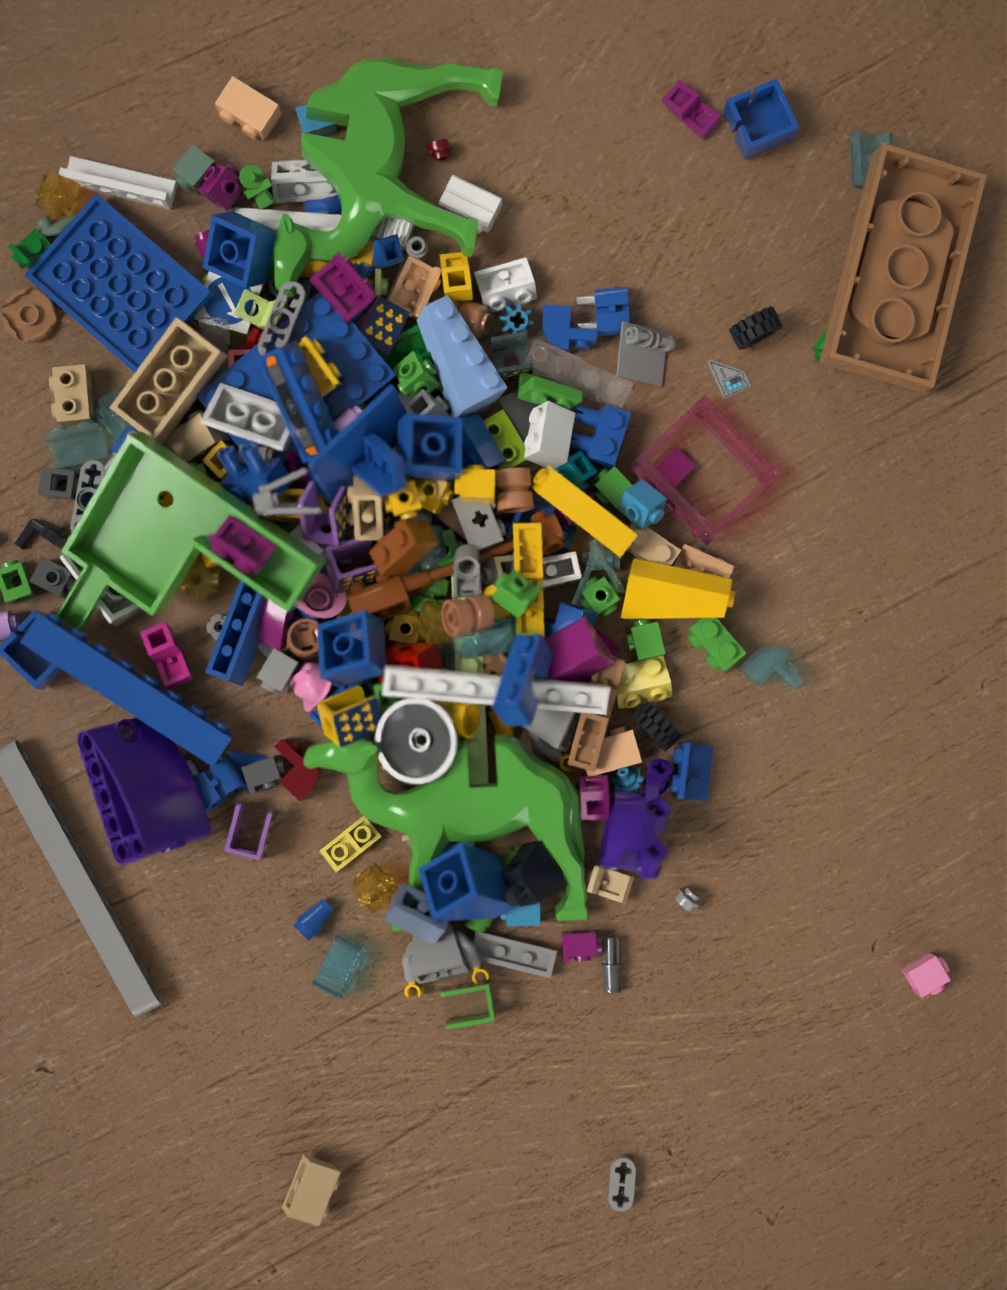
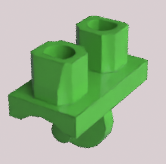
M249 164L244 166L240 171L239 179L241 184L247 188L244 190L248 199L254 197L260 210L274 203L275 201L267 189L272 186L268 177L263 179L261 169L255 165Z

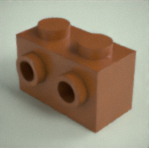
M405 518L395 524V528L388 535L381 537L377 541L378 544L369 553L380 575H404L439 543L427 520Z

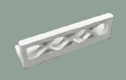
M70 156L67 169L60 167L58 174L66 186L169 210L172 209L178 185L174 180Z
M306 160L272 162L271 183L274 203L303 202L338 194L336 189L318 170L309 171L315 170V168ZM282 171H290V172H287V173H278V172H282Z
M235 207L236 213L274 230L278 229L282 214H288L296 224L321 232L335 229L341 220V215Z

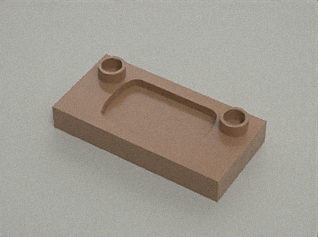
M885 143L872 153L819 363L921 393L934 388L987 177L986 174Z

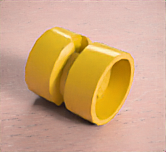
M433 700L449 713L456 726L458 737L471 738L475 735L480 723V710L476 703Z

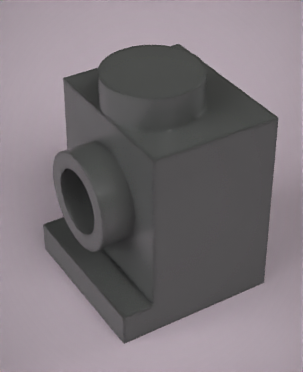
M42 467L38 494L44 498L75 501L80 474L73 470ZM67 481V489L62 491L60 485L62 482Z
M276 755L242 767L250 794L258 791V785H261L262 789L277 785V779L287 774L283 760L278 761Z

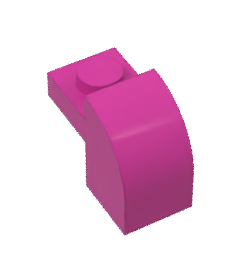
M166 621L140 632L148 655L156 663L167 690L193 680L186 661L188 658L175 632Z

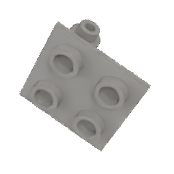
M623 321L616 376L661 387L665 353L675 348L676 340L671 335H667L668 332Z

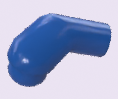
M338 195L322 199H310L305 202L307 213L334 212L336 215H341L342 212Z

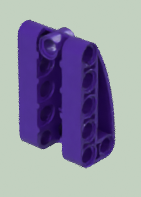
M136 717L84 730L78 734L77 743L112 855L117 863L124 865L161 852L165 853L210 835L211 825L203 801L189 768L174 741Z

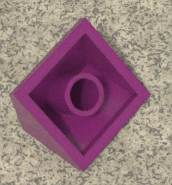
M586 617L577 620L544 639L553 653L548 671L551 680L580 682L616 662V658Z

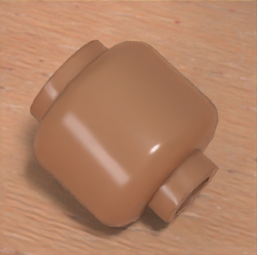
M469 301L460 303L457 310L475 338L479 340L484 335H488L492 327L493 316L489 313L487 306Z

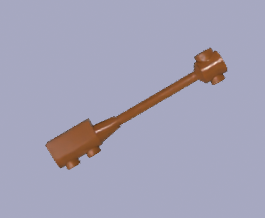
M545 511L535 513L531 517L532 523H541L542 552L544 554H552L563 547L562 540H564V536L554 514L547 516ZM513 539L480 551V563L514 551ZM465 559L462 560L461 563L469 565L472 564L473 561ZM454 562L429 572L423 571L400 576L379 574L376 577L377 583L367 587L365 582L355 583L349 588L351 593L346 595L352 613L366 610L384 621L412 610L409 598L431 585L432 582L454 574Z

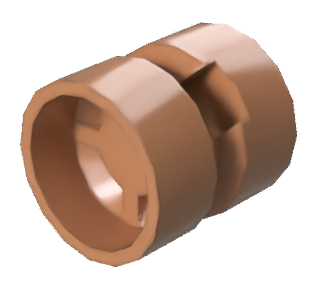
M508 468L495 472L496 489L501 491L497 495L498 512L519 513L534 509L533 493L527 490L532 483L531 470L529 468Z
M485 595L471 596L465 600L461 598L446 600L441 611L442 623L445 631L451 637L466 635L470 632L489 631L494 624V609L491 601Z
M300 619L290 627L286 644L290 656L295 660L309 662L319 655L317 625L319 624L316 621Z

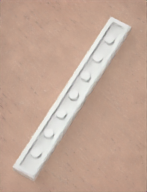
M385 665L382 695L493 705L502 675ZM533 678V692L539 701L537 709L607 715L611 689L609 685Z

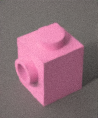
M931 953L902 969L913 991L921 998L929 993L935 995L946 988L944 984L951 981L947 975V972L950 970L941 956L937 958Z

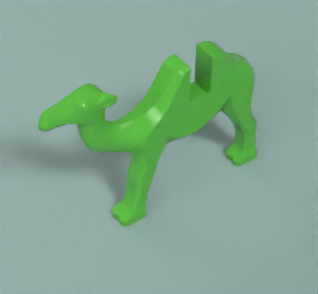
M381 56L363 59L355 63L337 82L316 90L309 98L306 107V118L348 126L345 140L303 132L301 136V154L336 189L342 209L341 220L335 229L321 232L296 224L288 214H282L273 241L272 252L276 289L279 291L286 282H297L309 261L330 262L338 252L343 257L354 258L363 251L379 224L386 218L404 219L420 228L440 232L455 239L460 246L463 256L472 257L479 220L465 219L462 216L444 211L409 190L399 180L402 173L405 148L404 126L399 107L424 100L448 90L478 92L488 105L497 107L503 70L497 68L488 70L484 67L463 66L450 62L430 67ZM293 287L292 291L287 290L285 295L294 297L297 294V288Z
M495 735L498 783L470 785L467 738L460 737L458 738V749L455 759L442 776L402 792H392L382 787L378 778V749L368 737H364L342 748L338 747L334 742L328 741L312 745L307 749L303 761L305 767L308 769L321 767L347 774L351 797L360 813L370 821L405 833L410 838L413 853L409 867V886L425 893L419 868L438 858L449 841H488L505 836L528 825L537 839L543 841L550 855L561 868L567 883L564 897L554 907L556 920L588 919V901L583 864L585 852L580 821V793L567 775L558 768L537 759L517 738L510 735ZM391 924L393 931H405Z

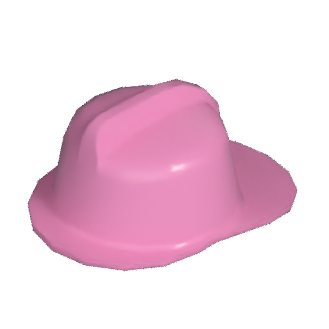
M319 572L297 608L313 618H332L340 614L344 609L347 600L346 592L334 594L328 577Z
M315 662L303 663L290 679V686L293 688L295 695L303 699L304 710L308 713L317 705L316 703L325 699L332 685L330 682L320 678V664Z

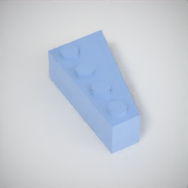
M446 295L426 305L419 315L417 323L427 351L431 353L434 366L437 369L436 376L440 378L445 402L448 401L451 409L450 416L463 419L497 401L507 386L450 297Z

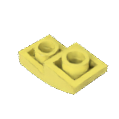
M362 816L319 852L335 873H337L382 836L370 821Z

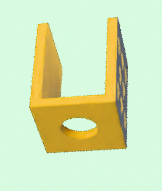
M360 685L316 703L324 735L338 747L342 748L376 733L381 719L378 701L374 696L365 699L363 688Z

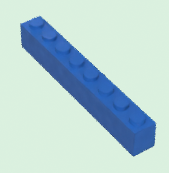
M49 611L48 614L45 612L38 614L20 643L212 767L214 766L233 737V734L229 732L231 730L229 726L219 720H216L214 723L205 717L207 713L196 705L190 707L183 703L182 700L184 698L171 689L166 692L158 686L160 683L158 680L148 674H145L143 677L134 671L136 667L123 658L120 661L110 655L112 651L101 643L92 644L86 640L87 634L76 627H73L72 630L62 624L64 620L55 613Z

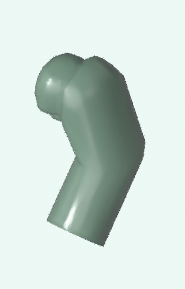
M72 212L54 224L52 219L47 216L38 222V227L45 236H57L63 232L77 215Z

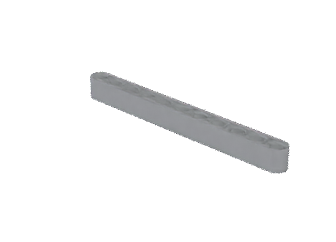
M14 740L0 748V776L130 1011L136 1018H139L162 1005L163 1000L156 985L24 747L18 740Z

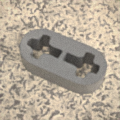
M626 1155L616 1156L611 1161L609 1172L608 1201L610 1206L619 1212L628 1210L634 1200L636 1167L633 1160ZM621 1162H625L627 1168H631L630 1171H625L624 1180H620L619 1170L615 1169L621 1166ZM619 1186H624V1195L628 1197V1199H623L622 1204H618L616 1198H613V1195H618Z

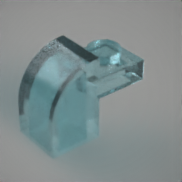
M768 646L752 652L737 667L756 687L761 686L773 673L791 690L797 689L804 682L799 677L802 673L792 663L789 662L787 665L784 663L791 653L776 646Z

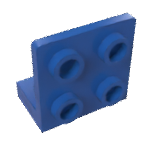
M679 742V747H674L672 763L677 764L676 775H671L669 791L673 792V797L707 801L714 746Z

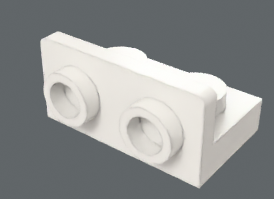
M527 258L474 272L483 305L487 306L489 313L505 309L506 306L512 307L518 303L525 304L537 299L535 281Z

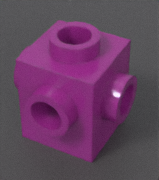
M215 164V166L210 167L206 171L204 181L198 188V191L217 207L228 211L232 204L242 197L244 186L240 182V172L229 164L226 167Z

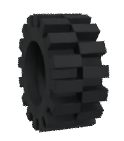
M770 306L755 312L751 316H747L744 320H740L729 329V332L738 350H744L777 333V331L782 329L783 325L774 307Z
M648 701L631 716L645 734L665 752L682 737L671 722Z

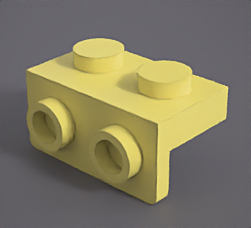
M663 655L625 664L616 695L619 709L635 708L646 701L660 702L672 697L671 680Z

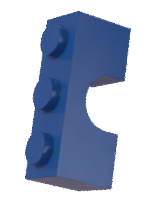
M515 635L492 705L506 726H532L539 703L533 692V678H546L553 658L552 651L541 635Z

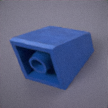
M460 844L419 868L432 919L435 921L496 918L516 907V904L513 906L508 905L502 898V893L508 888L502 878V871L505 868L502 856L469 845Z

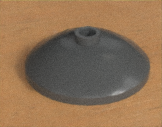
M408 698L395 703L383 714L377 726L375 744L382 765L392 776L406 783L422 784L439 778L450 768L457 754L458 734L453 719L442 706L429 699ZM422 734L427 738L425 745L420 742Z

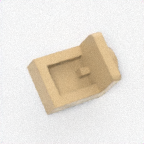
M595 865L587 877V892L626 904L634 877Z

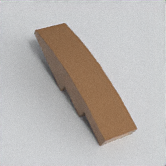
M616 658L615 663L592 675L590 683L609 685L611 687L607 715L581 713L568 765L595 772L626 660Z

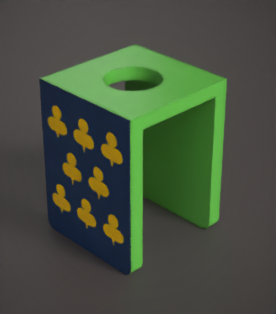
M489 979L488 981H479V984L470 982L441 988V997L485 990L489 1008L487 1013L446 1020V1030L495 1021Z

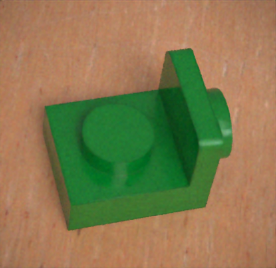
M35 228L17 246L11 243L8 247L14 252L11 258L22 269L25 266L30 269L51 243Z

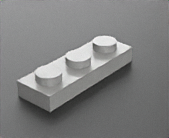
M475 932L473 943L482 962L551 978L557 954L556 949L486 932Z

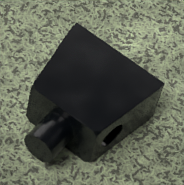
M542 840L521 845L502 871V878L508 887L502 893V898L511 906L516 903L521 907L538 904L567 886L566 881Z

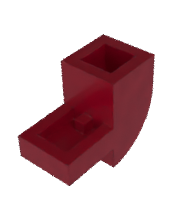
M281 739L274 747L294 767L279 783L297 800L302 801L317 785L321 776V767L313 769L305 767L303 763L304 756L301 754L303 748L293 739L289 741Z

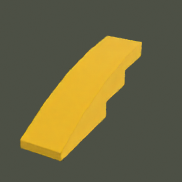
M541 523L513 524L514 570L536 586L539 583L543 586ZM543 587L525 613L519 619L515 617L516 635H541L544 639Z

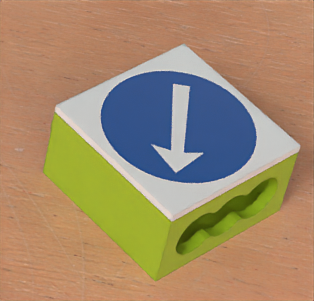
M209 271L208 275H204L202 284L214 296L194 319L199 326L247 340L252 324L235 316L234 312L243 290H248L265 298L267 288L264 284L244 288ZM248 300L245 303L244 309L249 316H255L259 311V306L254 300Z

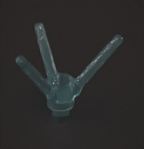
M597 539L589 542L591 549L589 552L590 559L587 561L585 572L573 598V605H577L592 570H606L621 593H626L625 587L607 560L605 549L601 547V543Z

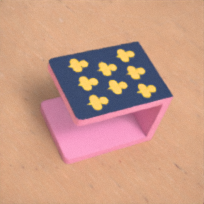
M377 295L372 301L370 309L355 325L374 349L389 355L410 312Z

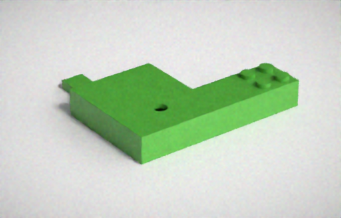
M144 432L128 434L61 551L82 566L83 570L57 615L73 627L83 631L110 586L144 611L154 616L167 609L200 552L286 612H289L299 606L327 560L263 515L257 516L256 510ZM163 491H168L173 496V504L170 507H165L160 502V494ZM229 514L277 546V550L258 576L252 572L248 574L243 573L234 566L235 561L227 555L225 558H222L210 549L212 545L208 540V536L210 533H216Z

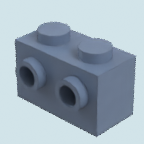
M405 883L392 896L383 919L432 944L445 932L449 920H433L426 894Z

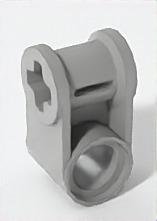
M462 545L455 552L453 599L481 595L480 554L477 548L472 545ZM469 559L473 561V563L465 565L461 563V561Z

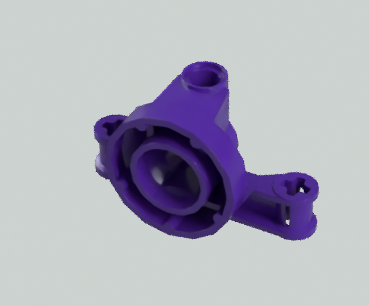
M653 759L650 761L647 777L643 782L642 794L616 789L613 791L609 803L610 819L605 820L599 858L600 867L617 870L618 868L637 872L642 878L650 880L660 876L662 870L661 862L666 858L667 849L661 843L657 834H661L664 831L670 807L666 802L658 798L666 793L668 788L667 779L671 777L673 767L668 761L664 759Z

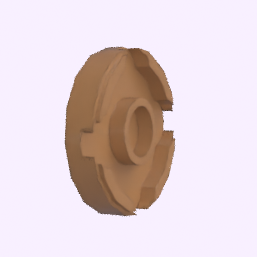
M22 288L15 291L6 299L3 305L2 322L5 329L16 340L24 343H37L45 340L54 331L58 322V311L54 302L43 291L38 289Z

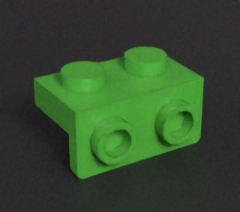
M525 372L519 375L518 399L537 405L550 401L568 410L582 402L583 391Z

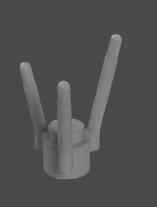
M303 468L273 483L259 486L260 493L253 494L257 516L321 513V508L298 507L297 502L279 504L277 493L270 492L306 474L308 470Z

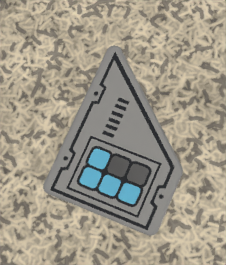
M708 360L709 367L723 398H728L751 387L745 371Z

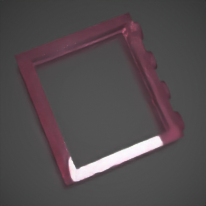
M705 395L637 457L630 466L639 476L637 478L639 481L643 479L667 498L666 504L672 510L671 513L675 519L681 523L684 522L691 529L692 536L694 538L698 537L706 546L781 475ZM695 416L760 482L714 528L648 461Z

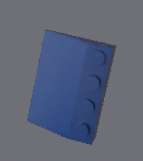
M392 385L386 388L309 461L310 479L315 481L317 494L330 506L341 486L346 487L347 496L348 486H353L355 474L352 472V465L365 460L363 436L374 433L382 441H385L391 449L397 446L398 420L407 411Z

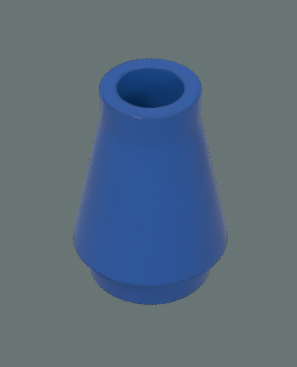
M321 899L316 905L297 917L298 921L293 926L310 941L313 936L317 937L334 909Z

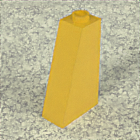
M550 465L546 469H541L534 477L532 488L619 557L624 554L638 536L625 523Z
M633 558L621 618H724L726 608H732L736 591L731 590L732 579Z

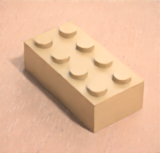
M176 317L115 399L110 409L138 431L144 432L163 445L196 401V395L208 385L228 358V355L186 322Z

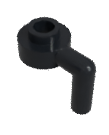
M33 518L25 526L14 544L24 550L34 533L37 532L55 546L63 549L68 541L64 537L67 532L55 524L48 527Z

